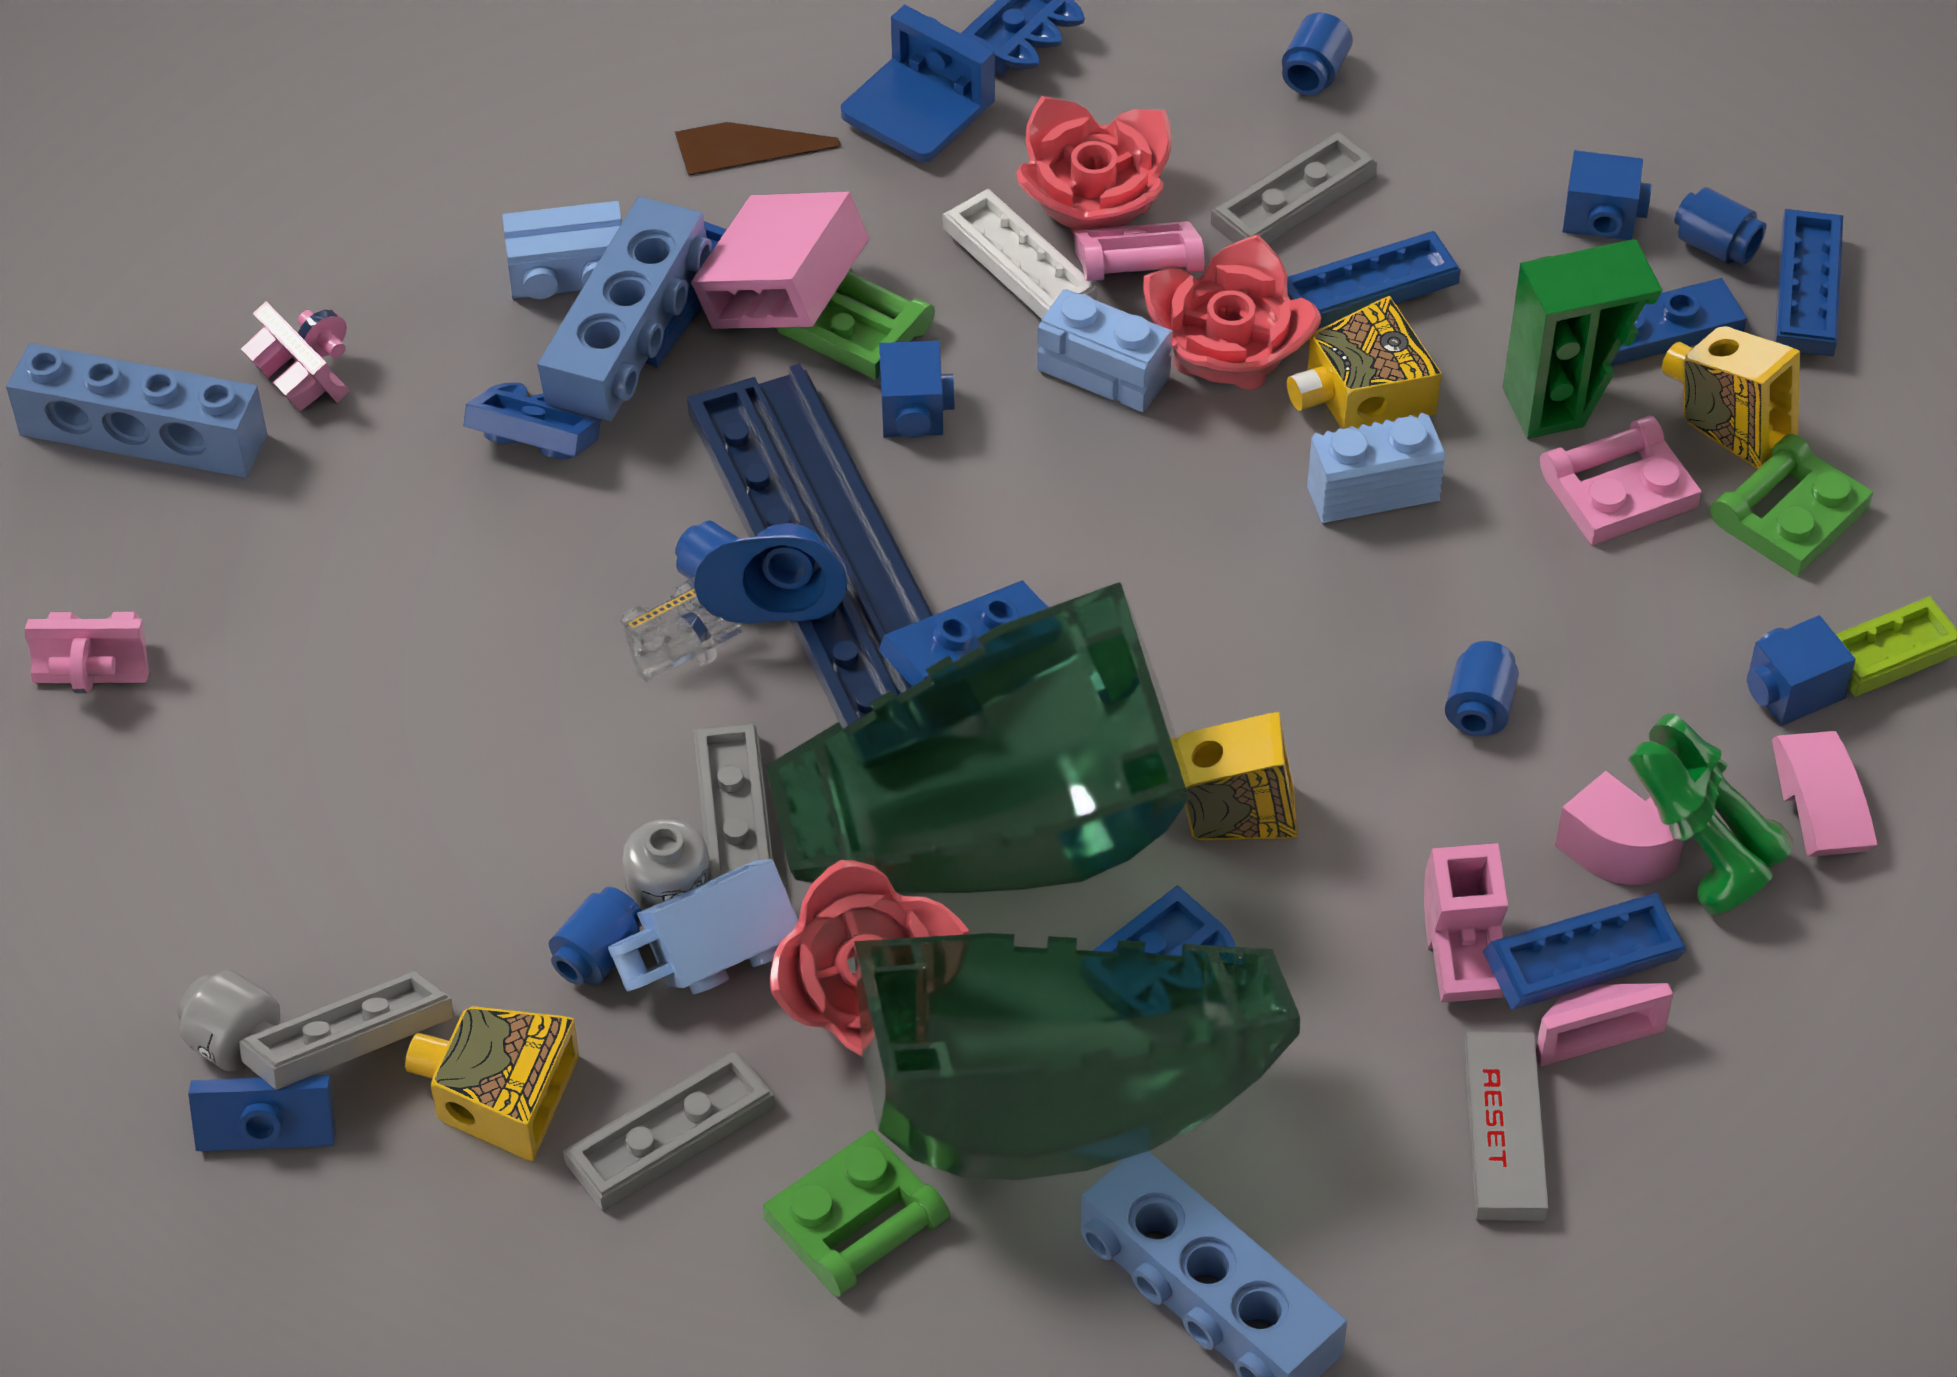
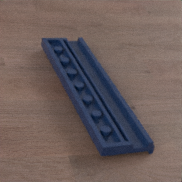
M798 363L789 366V375L759 384L756 378L752 377L687 397L688 414L749 538L757 537L761 531L775 524L793 523L803 525L817 533L844 565L848 582L845 597L833 612L819 619L790 622L861 768H868L975 732H979L981 736L987 734V719L964 674L917 693L878 651L885 634L931 617L933 614L807 370H803L801 364Z

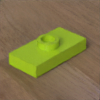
M1931 596L1836 634L1856 659L1848 687L1855 697L1957 656V628Z

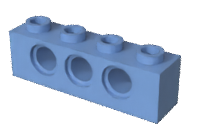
M640 196L637 197L537 363L545 404L611 422L622 402L632 398L638 384L640 371L649 357L653 358L657 355L662 344L665 328L673 315H679L686 304L688 289L692 284L691 281L712 252V242L706 236L703 212Z
M29 343L6 386L19 435L243 478L248 477L267 436L258 386Z
M1141 1144L1081 1195V1234L1088 1247L1101 1259L1106 1261L1113 1259L1132 1276L1135 1286L1147 1300L1156 1305L1164 1303L1183 1320L1185 1329L1200 1346L1208 1350L1215 1348L1234 1364L1239 1377H1320L1343 1356L1347 1320ZM1158 1231L1167 1234L1168 1237L1156 1240L1147 1238L1143 1234ZM1200 1275H1211L1221 1281L1213 1284H1204L1193 1278ZM1260 1319L1269 1322L1273 1326L1266 1329H1255L1246 1325L1245 1322Z

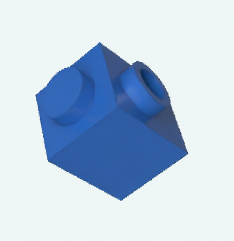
M1574 150L1562 232L1632 240L1636 217L1647 219L1652 184L1641 182L1643 159Z
M939 341L879 343L883 437L943 435V410L955 409L953 374H941Z
M1818 615L1787 629H1774L1765 634L1759 641H1756L1746 682L1754 700L1759 705L1766 706L1780 725L1783 726L1845 699L1856 659L1823 618Z

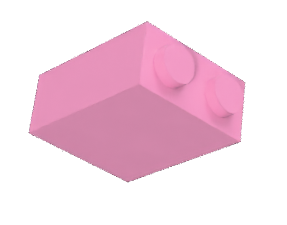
M850 192L750 195L691 283L712 329L813 327L870 238Z

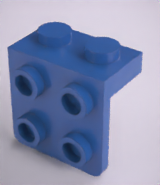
M904 4L891 16L892 59L841 104V118L848 124L919 162H928L936 157L995 102V51L985 47L979 41L972 40L941 24L935 18L926 16Z

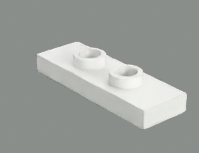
M990 189L984 190L943 214V229L1041 319L1063 289L1090 296L1098 301V286L1092 281H1085L1084 274Z

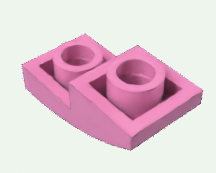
M1829 731L1775 736L1772 739L1783 799L1784 801L1796 800L1807 857L1867 852L1877 846L1871 815L1860 780L1837 732Z

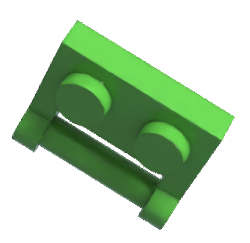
M850 268L813 327H777V331L876 380L880 376L879 343L911 342L915 336H923L932 324L935 307L919 298H914L912 301L853 274L852 268Z
M1787 434L1774 445L1772 456L1734 492L1723 493L1712 503L1710 514L1720 528L1798 577L1870 508L1873 491L1812 454L1810 446L1800 436ZM1788 474L1801 481L1763 518L1751 512V509Z
M873 1129L763 1204L764 1220L836 1297H840L857 1284L856 1276L923 1228L931 1231L950 1219L948 1206L938 1191L929 1184L924 1185ZM898 1201L905 1206V1208L841 1253L831 1250V1248Z

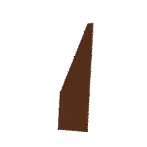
M732 122L675 131L688 175L841 146L837 137Z

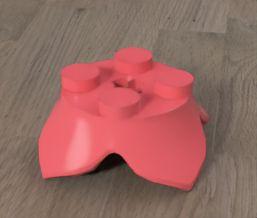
M1041 96L1027 123L1025 144L1029 164L1023 163L1016 171L1018 185L1029 196L1039 201L1047 215L1062 225L1070 227L1073 235L1074 230L1126 225L1140 214L1145 213L1150 208L1151 202L1156 200L1163 192V181L1159 178L1169 160L1172 146L1170 122L1166 110L1133 109L1119 114L1109 125L1103 126L1098 124L1086 108L1075 102Z
M1258 234L1223 248L1212 257L1203 275L1198 278H1194L1183 269L1175 268L1163 269L1144 276L1143 293L1150 318L1154 324L1173 331L1172 349L1176 369L1185 375H1196L1211 382L1235 384L1240 388L1248 390L1261 387L1266 382L1267 374L1274 371L1283 358L1298 350L1316 332L1321 323V315L1313 303L1304 298L1289 299L1287 273L1283 263L1273 249Z
M840 860L828 867L810 885L802 900L797 925L780 942L776 949L770 973L771 993L776 1002L793 1020L805 1026L822 1027L829 1030L847 1049L859 1056L884 1062H902L912 1054L925 1038L930 1023L929 999L934 992L950 983L961 968L968 946L970 930L960 918L943 904L926 897L902 896L895 892L888 877L876 867L854 860ZM858 943L862 944L863 952L873 950L877 957V964L868 967L869 979L865 981L860 980L859 972L851 973L848 966V959L854 956L853 947Z

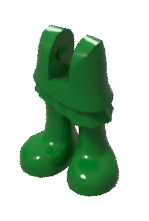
M1666 714L1651 728L1649 733L1650 742L1639 744L1629 757L1628 762L1641 785L1654 802L1660 820L1663 824L1669 825L1672 837L1681 841L1693 837L1708 856L1713 868L1706 873L1698 884V900L1707 913L1711 915L1721 914L1732 910L1751 898L1772 879L1773 873L1769 867L1781 863L1789 856L1793 849V838L1781 823L1766 819L1724 778L1722 773L1728 765L1720 759V749L1702 739L1679 716ZM1715 810L1719 813V815L1722 817V819L1726 822V824L1729 826L1730 830H1729V829L1723 824V822L1716 816V814L1714 813Z

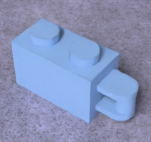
M773 859L755 860L637 913L644 930L608 947V950L626 991L635 990L664 977L668 987L685 988L689 986L692 994H697L729 980L726 969L746 959H749L752 967L772 961L780 942L793 931L798 919ZM650 943L658 964L646 969L638 948Z

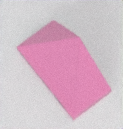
M1668 983L1598 984L1562 995L1541 1019L1536 1046V1060L1539 1066H1545L1665 1032L1673 997L1672 990Z

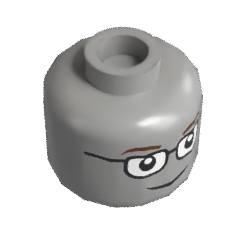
M657 819L645 823L631 833L624 845L622 863L625 888L629 896L639 905L642 911L710 881L708 847L701 833L688 823L676 819Z
M225 970L211 976H202L190 985L179 1003L178 1018L180 1019L181 1038L189 1048L221 1069L240 1071L248 1066L241 1060L239 1041L279 1025V1003L270 993L237 972Z

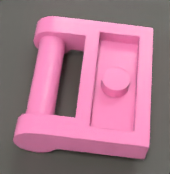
M1189 221L1074 230L1075 254L1083 266L1085 281L1104 280V274L1168 268L1184 267V271L1187 273L1204 272L1203 241Z
M1651 415L1631 422L1630 429L1568 451L1559 447L1542 453L1540 456V467L1543 477L1591 546L1699 507L1702 494L1701 489L1665 442L1659 422ZM1637 451L1643 458L1637 462L1581 482L1575 475V473Z

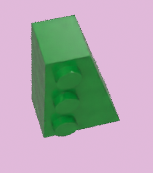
M1637 239L1555 256H1545L1520 263L1502 388L1527 439L1585 426L1615 374L1611 363L1621 346H1631L1639 333L1634 323L1645 304H1655L1660 297L1663 289Z

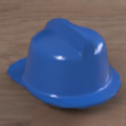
M782 523L772 525L761 531L757 537L725 542L706 553L696 567L693 586L699 603L711 615L727 622L750 624L819 619L833 612L844 599L848 579L843 563L817 533L803 525Z

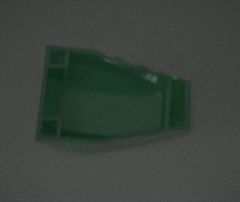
M1121 582L993 628L977 638L981 646L954 662L950 656L945 657L926 669L929 675L928 678L898 696H895L894 692L890 690L869 703L873 710L845 728H842L841 724L837 722L766 765V773L789 869L795 880L812 884L828 867L840 860H854L876 867L888 877L894 891L902 896L1032 889L1083 882L1129 861L1168 831L1190 798L1191 782L1158 678Z
M1001 933L854 941L862 1059L877 1129L914 1161L962 1178L1023 1180L1083 1172L1150 1151L1212 1118L1259 1080L1300 1034V1015L1273 949L1183 944L1182 956L1146 954V942L1118 940L1117 952L1077 950V938L1048 936L1047 948L1015 946V934Z

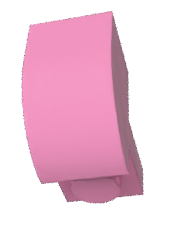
M1604 771L1562 806L1555 846L1583 868L1602 879L1619 884L1642 885L1662 880L1678 870L1684 841L1672 837L1669 825L1663 824L1660 820L1657 808L1651 797L1645 801L1609 772Z
M1499 843L1431 849L1425 870L1424 911L1428 949H1433L1441 1003L1505 998L1483 953V950L1491 941L1503 938L1501 924L1508 908Z

